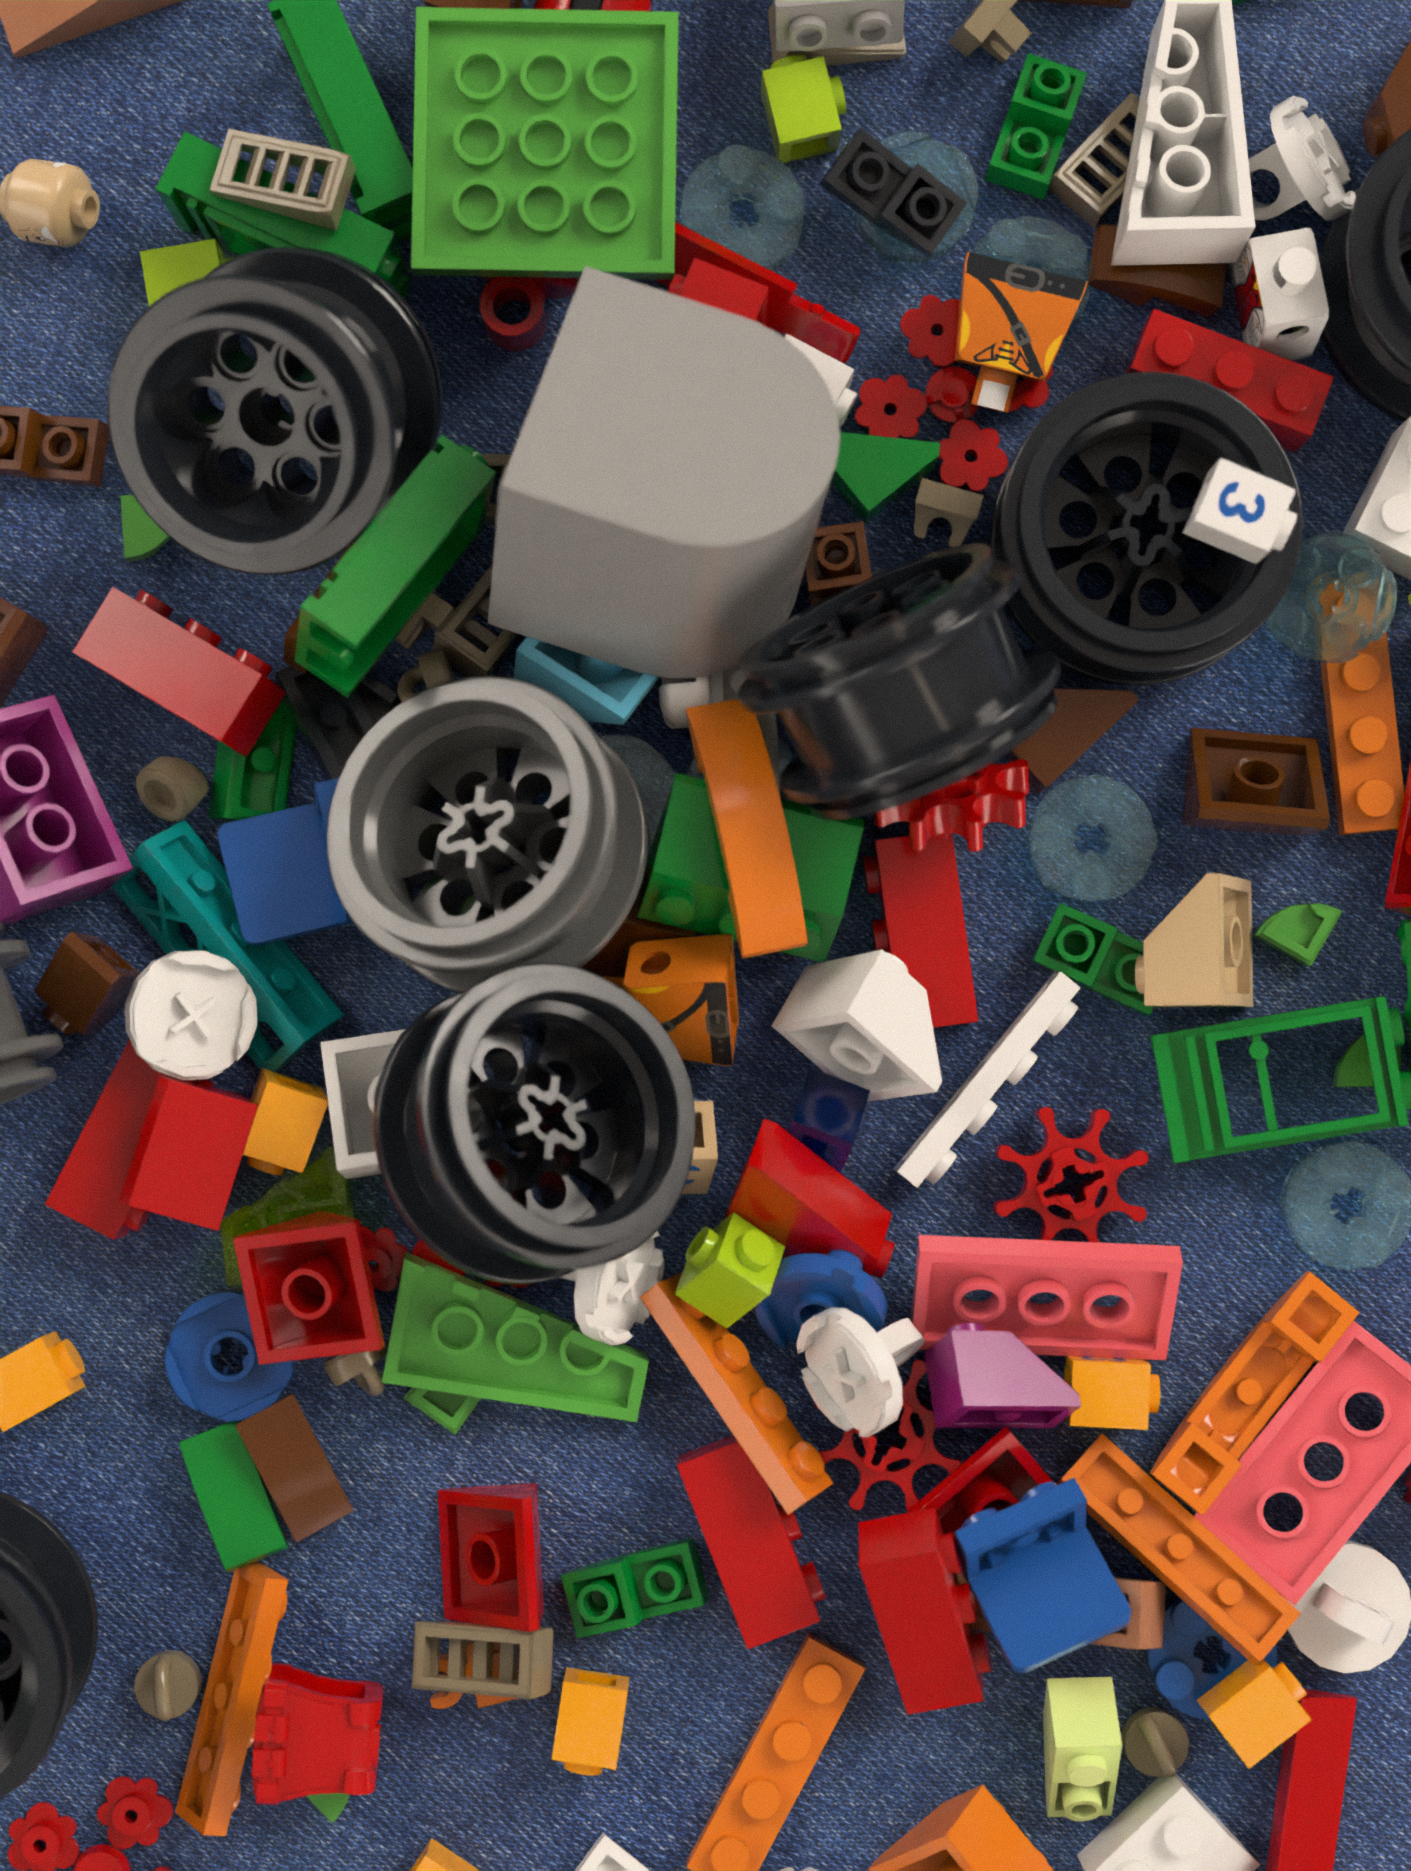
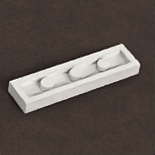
M1061 971L1053 973L893 1170L916 1188L919 1187L924 1179L934 1185L956 1159L957 1155L950 1150V1147L966 1129L972 1135H975L995 1112L998 1105L991 1101L990 1098L1003 1082L1007 1080L1013 1086L1016 1085L1035 1063L1038 1056L1030 1049L1047 1030L1053 1036L1057 1035L1075 1014L1078 1006L1071 999L1079 991L1080 987Z

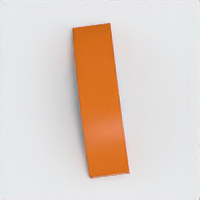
M738 699L686 708L685 714L699 773L703 772L730 887L728 900L742 958L806 946L808 942L787 825L771 761L756 714L745 711Z
M1306 1271L1257 1323L1210 1381L1173 1433L1151 1469L1150 1474L1199 1515L1203 1516L1242 1466L1238 1461L1310 1366L1314 1362L1321 1363L1360 1312L1314 1274Z

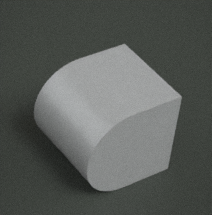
M585 266L500 484L487 624L632 671L657 677H704L721 673L740 665L742 657L755 643L776 630L790 616L839 453L840 432L836 406L823 377L812 362L786 338L758 322Z

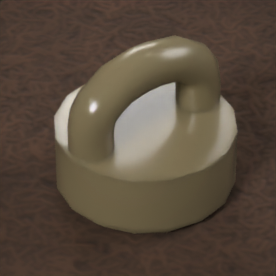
M438 648L418 655L419 666L407 670L398 682L397 690L398 697L402 703L416 695L413 688L418 682L425 681L426 687L429 689L433 686L455 680L444 650Z
M160 756L153 759L136 777V789L142 803L151 813L166 821L177 822L184 819L198 806L199 802L209 791V783L204 773L192 763L177 757Z
M385 1345L381 1350L330 1356L324 1361L325 1365L323 1368L335 1386L354 1378L367 1394L379 1396L384 1391L385 1384L382 1383V1375L374 1363L386 1355L387 1347Z
M165 1650L155 1653L141 1666L135 1677L134 1692L137 1702L146 1713L162 1721H168L171 1718L181 1716L192 1707L201 1692L202 1676L199 1666L192 1657L181 1651Z
M1148 1707L1138 1710L1129 1717L1123 1728L1121 1741L1124 1753L1135 1769L1147 1776H1174L1188 1755L1189 1740L1185 1728L1174 1714L1164 1708Z

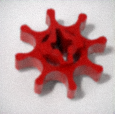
M1017 759L1013 762L999 765L992 764L991 762L985 767L939 790L904 804L875 812L874 823L878 827H884L895 822L908 821L910 848L915 851L925 849L931 837L948 839L953 833L961 835L967 840L968 850L980 851L983 849V829L988 823L1001 822L1014 828H1022L1026 825L1025 795L1029 793L1028 761Z
M1039 1107L1035 1110L1034 1114L1043 1128L1044 1140L1036 1152L1030 1155H1020L1004 1144H1000L995 1148L994 1154L998 1159L1012 1161L1020 1167L1024 1176V1184L1019 1194L1015 1197L995 1201L993 1203V1211L1001 1217H1006L1018 1208L1027 1207L1033 1209L1041 1221L1040 1234L1036 1240L1052 1241L1059 1231L1074 1228L1081 1232L1085 1242L1100 1243L1097 1238V1225L1102 1216L1108 1212L1121 1211L1128 1218L1136 1222L1144 1221L1147 1216V1212L1143 1207L1124 1202L1117 1192L1116 1185L1118 1177L1125 1169L1147 1164L1148 1155L1143 1150L1134 1149L1121 1158L1113 1159L1103 1152L1099 1142L1100 1132L1110 1120L1109 1112L1104 1109L1092 1110L1088 1128L1083 1134L1075 1138H1066L1059 1133L1055 1126L1053 1110L1049 1107ZM1076 1148L1084 1150L1091 1155V1160L1085 1161L1078 1158L1074 1150ZM1046 1160V1166L1041 1177L1037 1180L1039 1169ZM1065 1167L1071 1172L1078 1174L1096 1172L1094 1176L1084 1179V1182L1076 1186L1078 1196L1074 1199L1069 1194L1063 1192H1048L1044 1194L1045 1190L1055 1187V1184L1064 1180L1062 1169ZM1103 1187L1101 1196H1100L1098 1202L1095 1204V1200H1096V1198H1097V1195H1098L1100 1189ZM1053 1204L1060 1206L1065 1210L1066 1216H1056L1048 1210V1207Z
M917 1359L913 1362L910 1378L902 1385V1407L904 1411L900 1418L899 1433L907 1438L903 1446L898 1443H892L888 1451L884 1452L879 1462L875 1461L873 1457L877 1450L878 1435L875 1433L870 1437H861L866 1453L862 1455L858 1452L853 1434L859 1435L860 1431L853 1428L848 1432L844 1431L842 1440L835 1447L817 1450L823 1459L824 1465L837 1458L850 1460L856 1465L860 1473V1484L849 1499V1505L854 1510L863 1508L867 1490L872 1484L888 1480L901 1487L905 1495L906 1510L908 1511L920 1501L912 1485L913 1475L920 1467L926 1464H936L942 1466L951 1474L963 1464L959 1458L943 1455L934 1444L933 1434L936 1429L934 1412L932 1409L921 1404L916 1391L918 1381L927 1371L926 1362L922 1359ZM913 1413H917L922 1421L923 1434H918L914 1428L911 1419ZM903 1458L910 1460L907 1465L900 1468L890 1469L888 1467V1464Z

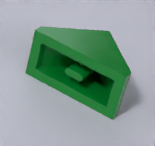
M840 432L839 453L831 483L864 524H866L934 469L939 457L940 443Z

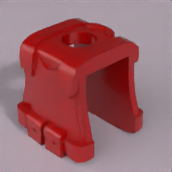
M272 1663L270 1677L266 1679L263 1685L256 1714L252 1761V1780L256 1804L278 1805L281 1801L308 1795L330 1793L366 1795L375 1791L381 1727L378 1721L382 1713L383 1686L374 1681H353L320 1676L292 1667V1664Z

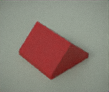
M159 1076L119 1202L218 1231L258 1105L248 1096L237 1092Z
M319 1211L233 1238L259 1365L377 1351L385 1346L359 1219Z
M1005 1426L908 1510L907 1513L936 1508L943 1533H955V1531L962 1529L963 1523L974 1514L986 1509H996L997 1512L1021 1502L1022 1497L1032 1488L1053 1481Z
M537 1483L457 1487L437 1490L444 1619L525 1632L539 1630L544 1614Z

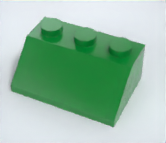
M675 773L646 860L638 918L708 935L731 934L733 935V941L738 942L728 900L730 887L705 780ZM780 799L794 858L808 943L803 947L778 952L824 963L843 918L864 829V819L853 817L824 820L813 816L807 805Z

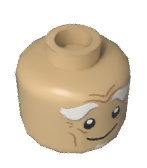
M27 159L19 163L2 181L0 187V213L2 218L8 222L11 231L20 240L66 248L73 247L83 240L89 229L95 226L99 217L100 202L98 195L92 189L87 175L78 166Z

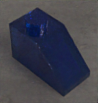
M810 1067L785 1130L841 1173L854 1145L870 1090Z

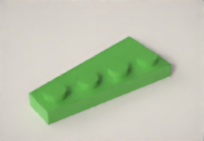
M405 1252L382 1374V1383L637 1422L649 1364L647 1353L624 1343L612 1346L592 1340L581 1332L578 1324Z

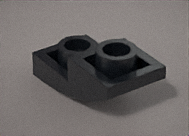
M862 128L853 134L819 183V185L864 218L927 256L933 253L968 203L919 163L912 167L908 166Z

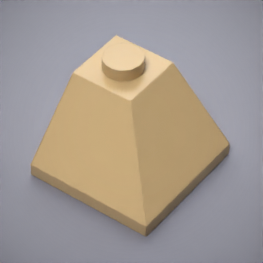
M1207 873L1143 941L1144 955L1137 957L1135 982L1138 992L1144 994V1006L1253 1007L1251 881L1221 873Z

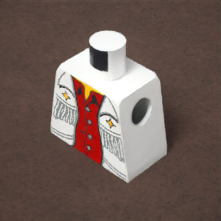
M1303 228L1249 239L1237 262L1228 263L1244 343L1289 360L1310 357L1329 318V307L1312 229ZM1292 328V333L1279 334L1283 330Z

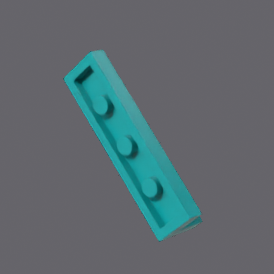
M186 820L143 841L129 857L133 869L113 884L112 888L164 952L170 954L174 951L197 950L191 948L181 936L179 922L186 923L197 937L198 950L228 959L240 970L239 972L244 976L247 984L251 986L257 1000V1028L246 1053L260 1070L264 1068L278 1072L306 1044L331 1029L344 1016L283 940L260 946H250L243 940L226 870ZM141 870L146 873L156 886L158 901L151 899L134 879ZM259 1021L268 1023L284 1043L277 1052L261 1035Z

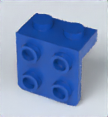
M339 778L314 783L315 803L228 822L219 828L217 834L242 937L248 945L260 946L353 923L335 891L327 858L326 833L328 815Z
M1075 1478L1056 1485L1055 1482L1040 1484L1029 1490L1022 1497L1021 1502L999 1512L996 1509L980 1511L968 1518L963 1523L962 1529L955 1531V1541L962 1562V1574L966 1582L969 1583L970 1589L1010 1667L1018 1673H1027L1126 1627L1131 1619V1608L1086 1527L1087 1499Z

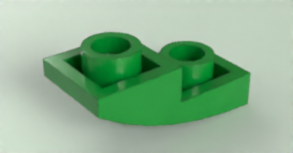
M1030 53L1027 54L984 180L1044 200L1087 75L1086 72Z
M1059 903L1033 962L1055 973L1061 971L1073 982L1147 1017H1150L1154 1007L1144 1006V994L1138 992L1135 982V964L1137 957L1144 955V943L1118 932V928Z
M241 1420L228 1422L178 1442L201 1510L227 1573L289 1548L271 1494L235 1427Z
M694 1537L627 1553L586 1565L561 1575L577 1638L637 1626L645 1618L704 1606L710 1600Z

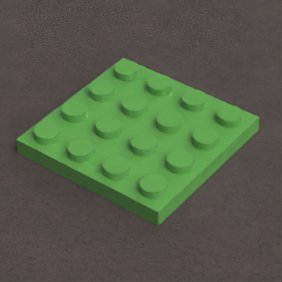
M416 7L411 269L413 275L581 278L584 268L587 266L624 279L673 280L675 268L679 12Z

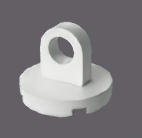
M1291 96L1273 107L1270 113V120L1276 143L1248 159L1250 178L1256 170L1265 169L1274 173L1280 184L1279 196L1272 204H1261L1252 197L1255 220L1265 221L1277 217L1304 200H1307L1312 208L1325 220L1333 221L1353 208L1356 198L1355 192L1351 190L1345 193L1343 188L1345 183L1351 181L1349 176L1350 169L1346 159L1325 121L1322 118L1320 119L1316 113L1309 118L1304 115L1302 110L1308 107V102L1304 98Z
M201 950L174 951L152 961L134 980L125 1003L126 1032L136 1054L155 1071L181 1080L209 1079L224 1072L222 1070L230 1067L234 1061H238L249 1049L257 1028V1000L251 986L247 984L244 976L239 972L240 970L228 959Z
M658 1231L637 1249L619 1259L599 1266L577 1269L570 1274L560 1277L576 1282L574 1290L575 1318L584 1335L592 1340L612 1346L626 1343L634 1336L629 1332L635 1322L644 1324L645 1320L649 1318L651 1313L640 1299V1296L655 1284L661 1282L663 1278V1250L654 1246V1238L660 1237Z
M830 1307L813 1316L801 1326L797 1339L798 1354L805 1351V1358L808 1364L807 1367L801 1369L804 1384L817 1407L834 1425L846 1432L855 1428L860 1431V1437H870L897 1420L903 1405L902 1382L897 1368L911 1358L922 1347L925 1340L909 1318L901 1319L876 1332L864 1318L850 1310Z
M1348 1540L1295 1606L1291 1604L1301 1614L1287 1631L1295 1647L1320 1667L1341 1673L1371 1670L1391 1658L1407 1637L1411 1621L1409 1587L1394 1563L1371 1546Z

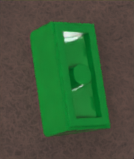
M284 699L281 700L247 757L218 741L209 806L210 819L233 822L286 809L297 723Z

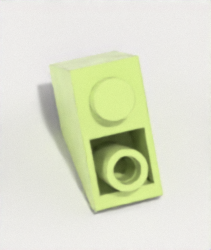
M1112 1677L1047 1678L1043 1709L1047 1817H1067L1073 1821H1089L1099 1816H1112L1122 1750Z

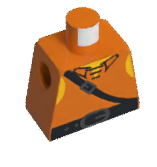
M971 252L966 254L962 269L955 361L980 367L971 402L972 405L1008 413L1017 377L1037 382L1045 381L1085 293L1088 281Z
M720 934L639 941L630 946L624 977L602 976L627 991L659 1021L677 1048L681 1059L721 1066H733L739 1026L733 935Z

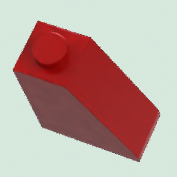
M765 1118L763 1119L724 1219L734 1212L784 1245L785 1250L782 1258L805 1253L827 1255L833 1250H845L853 1253L862 1261V1271L870 1276L882 1279L895 1246V1242L885 1239L892 1213L777 1123Z

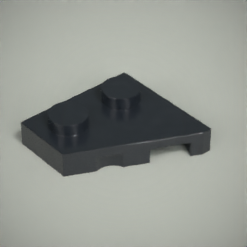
M289 666L277 671L274 681L277 686L286 691L283 698L327 780L340 778L348 759L367 732L382 717L401 704L397 701L398 694L379 680H372L364 677L347 698L310 671L303 674L294 667Z

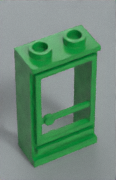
M274 0L267 3L286 52L330 149L351 155L356 171L349 191L360 215L395 232L398 243L411 238L413 168L337 0Z
M184 131L155 188L180 229L194 235L199 227L206 240L216 239L217 241L218 239L224 249L239 256L252 251L281 247L315 248L333 252L367 267L389 283L405 300L411 285V277L407 276L409 270L395 232L345 208L338 229L335 231L212 195L210 187L222 149ZM239 158L232 181L245 183L251 163ZM263 169L258 186L269 188L273 174ZM286 180L283 192L293 193L295 184ZM308 191V197H318V195Z
M441 435L436 441L435 451L431 450L377 515L371 525L332 570L331 580L326 578L321 583L319 599L310 594L300 606L295 661L347 698L352 694L482 532L496 472L489 467L481 454L471 447L465 445L458 446Z
M1386 996L1149 1035L1160 1084L1158 1086L1162 1110L1165 1112L1171 1146L1169 1147V1153L1173 1163L1409 1125L1406 1110H1411V1074L1409 1071L1399 1072L1395 1046H1401L1405 1043L1404 1030L1398 1008H1388ZM1361 1017L1378 1113L1278 1129L1265 1060L1268 1056L1269 1048L1262 1041L1261 1034ZM1251 1035L1252 1043L1249 1046L1248 1052L1255 1059L1268 1131L1233 1137L1216 1041Z

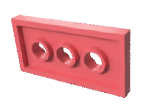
M919 1235L910 1318L912 1324L925 1340L919 1350L930 1349L946 1335V1330L953 1326L965 1323H978L984 1326L985 1331H1010L1035 1355L1166 1360L1183 1265L1180 1246ZM973 1290H987L993 1293L989 1299L984 1301H971L963 1297ZM1042 1292L1057 1295L1053 1302L1047 1304H1037L1028 1300L1031 1296ZM1106 1295H1115L1122 1298L1116 1305L1110 1307H1102L1093 1303L1096 1299Z
M1355 1321L1350 1324L1323 1361L1315 1365L1238 1460L1242 1466L1205 1514L1202 1516L1196 1512L1194 1515L1197 1520L1294 1606L1411 1463V1365ZM1359 1393H1367L1380 1401L1384 1410V1416L1377 1428L1370 1431H1361L1349 1424L1345 1416V1405L1352 1396ZM1315 1444H1331L1341 1453L1343 1469L1335 1479L1319 1481L1311 1477L1306 1471L1304 1457L1308 1449ZM1277 1493H1287L1294 1496L1300 1502L1303 1509V1517L1300 1524L1288 1532L1274 1530L1267 1524L1264 1518L1266 1501Z

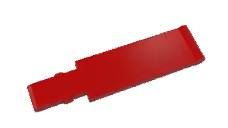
M675 222L674 277L676 274L687 277L694 258L765 285L769 287L766 327L777 333L780 332L784 335L787 333L843 364L848 362L861 333L859 327L826 311L822 305L813 304L795 295L797 283ZM654 279L667 287H670L672 280Z

